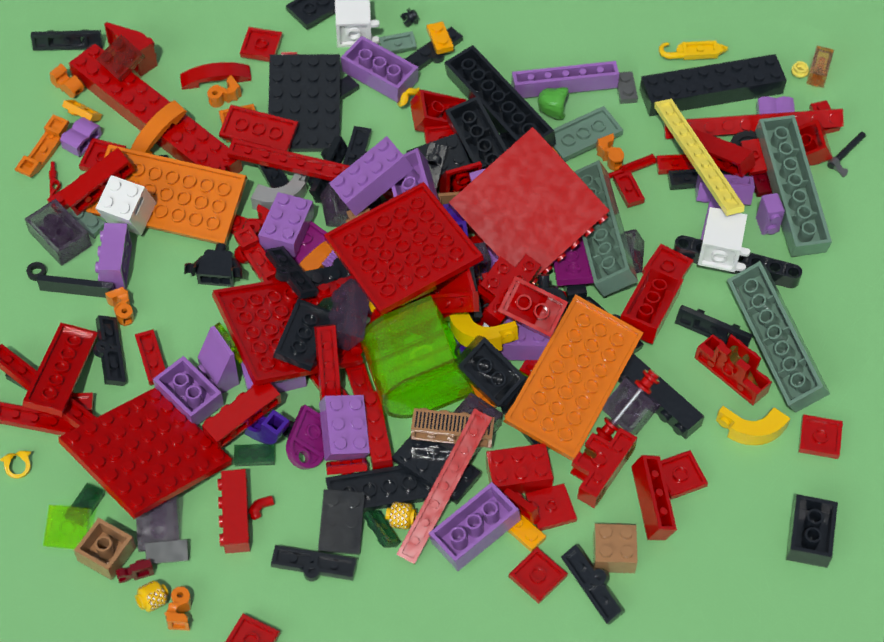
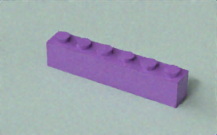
M616 61L512 72L511 85L523 98L537 97L542 90L547 88L566 87L569 93L611 89L618 87L619 71Z

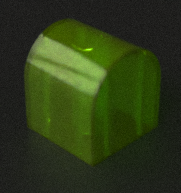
M431 295L377 318L363 331L360 338L361 346L382 409L387 415L394 418H413L414 408H427L436 411L475 394L472 384L466 379L455 361L457 357L454 354L457 343L450 326Z

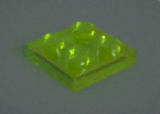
M49 505L43 546L75 549L89 531L91 509Z

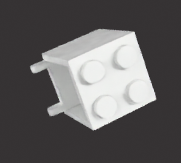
M335 0L337 48L351 47L361 36L378 44L379 37L371 36V28L379 27L380 23L378 20H371L370 0Z
M111 175L95 209L107 223H127L130 232L142 235L156 205V201L144 186Z
M710 207L698 265L730 272L746 269V265L739 263L738 259L740 255L746 257L750 255V250L742 247L747 214L737 213L726 216L722 209Z

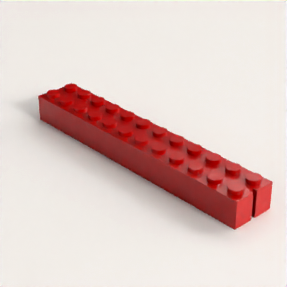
M93 44L69 62L72 76H77L84 87L140 131L158 111L170 103V101L97 44ZM186 114L176 125L172 123L156 142L157 145L176 160L238 174L243 171L241 160L228 157L229 147Z

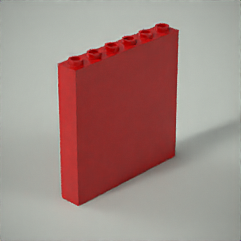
M533 127L448 202V206L462 221H466L467 227L497 259L501 256L516 267L523 256L527 254L541 264L529 282L533 285L538 282V274H547L553 268L551 264L555 261L559 263L566 256L565 252L569 248L572 250L581 243L579 239L583 235L588 237L594 231L593 226L597 223L601 225L608 218L607 214L610 211Z

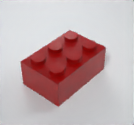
M545 444L486 451L485 464L489 484L492 482L501 492L510 488L514 492L518 491L520 494H525L553 486V474Z

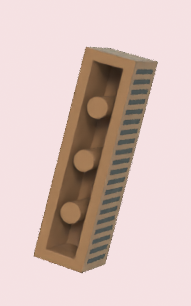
M414 408L411 439L456 444L471 414ZM492 417L493 419L478 447H492L495 417Z

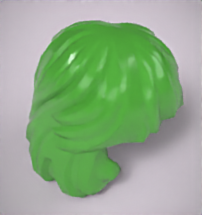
M547 88L542 90L538 96L539 110L554 119L563 120L565 118V98L569 93L568 88Z

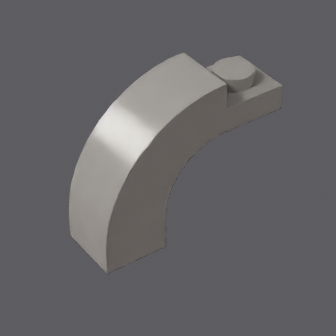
M295 173L288 184L279 188H270L258 184L251 197L252 209L257 210V206L260 204L270 210L278 192L304 198L307 194L306 183L308 176Z

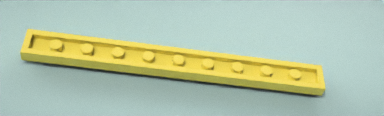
M667 99L655 102L656 111L725 215L744 212V204L673 100Z

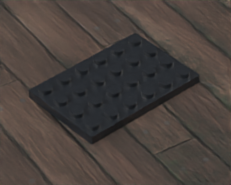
M340 54L270 55L268 114L298 121L299 123L289 152H322L323 149L330 148L335 136H340Z

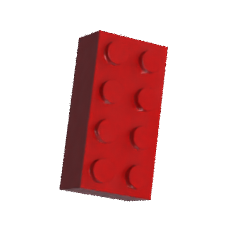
M648 265L624 308L620 320L644 332L640 339L653 344L680 294L684 279Z

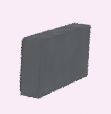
M187 539L145 543L146 560L150 559L151 564L189 561Z

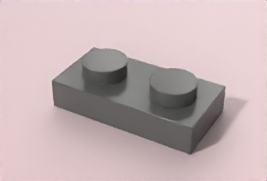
M632 71L619 72L617 92L620 104L638 102Z

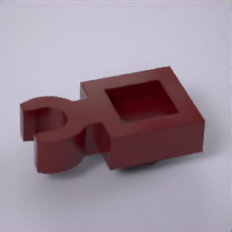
M150 559L137 560L135 563L130 564L129 568L115 570L119 583L127 582L132 578L135 581L154 575Z

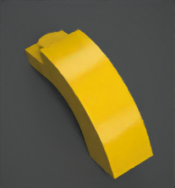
M469 312L449 316L450 327L454 337L465 347L478 335L485 337L498 351L502 350V344L518 340V327L515 321L494 327H483L472 320Z
M722 406L718 411L716 421L723 428L729 429L728 438L745 445H763L777 439L787 429L790 418L774 407L763 419L748 421Z

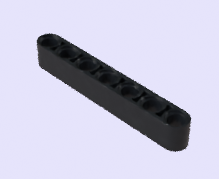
M684 235L678 236L673 250L693 259V263L698 264L702 240ZM750 253L747 257L739 256L738 262L745 264L746 269L761 261L768 269L775 285L796 288L800 282L802 269L796 264ZM735 270V272H730V271H725V272H729V273H733V274H738V273H740L741 271H736V270Z

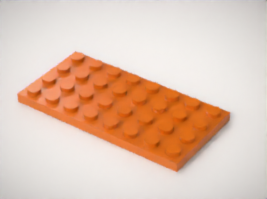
M108 145L104 158L110 152L119 148L136 169L124 180L144 186L156 201L146 228L215 244H227L247 181L246 175ZM100 198L90 205L86 212L101 217L100 213L95 209Z
M575 294L503 422L573 461L582 448L644 332Z

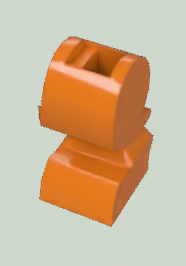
M62 63L50 72L51 83L56 88H60L62 92L64 91L69 97L75 98L84 90V85L77 76L68 77L67 69Z
M232 75L227 78V89L216 84L207 91L210 106L219 108L224 102L238 101L242 96L240 86Z
M610 134L597 139L596 150L597 155L603 161H607L608 168L616 171L623 165L624 152L619 147H613L614 134Z
M120 287L105 293L107 303L114 307L118 323L123 326L132 324L135 318L130 305L129 292Z
M181 586L172 591V603H169L165 617L168 629L190 631L188 619L184 613L190 611L192 602L188 589Z

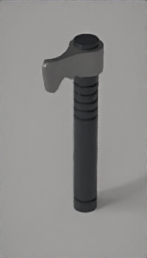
M860 132L835 157L827 162V166L830 169L836 170L842 177H845L848 169L842 168L840 161L866 137V134Z

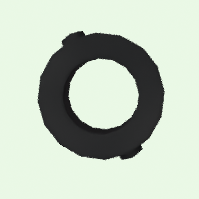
M33 262L26 269L29 279L37 281L38 275H46L45 266L40 262ZM34 269H41L40 273L32 274Z

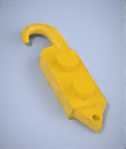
M716 40L682 42L677 46L676 52L664 51V47L668 46L669 42H665L659 47L660 55L666 59L718 58L720 54L728 51L727 46L717 43Z

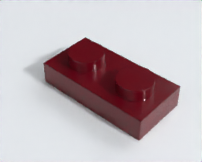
M767 172L750 175L754 180V191L757 197L773 194Z

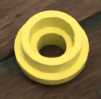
M798 61L792 66L791 72L794 76L803 78L808 75L809 68L805 62Z

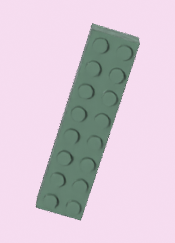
M795 115L759 119L755 132L760 141L773 194H779L785 210L781 224L790 256L826 253L832 240Z
M600 160L574 172L610 210L607 214L608 218L601 225L599 223L594 225V231L588 237L582 236L594 284L601 294L606 296L638 282L609 174Z
M759 261L727 279L788 406L796 413L830 395L783 298L764 264Z

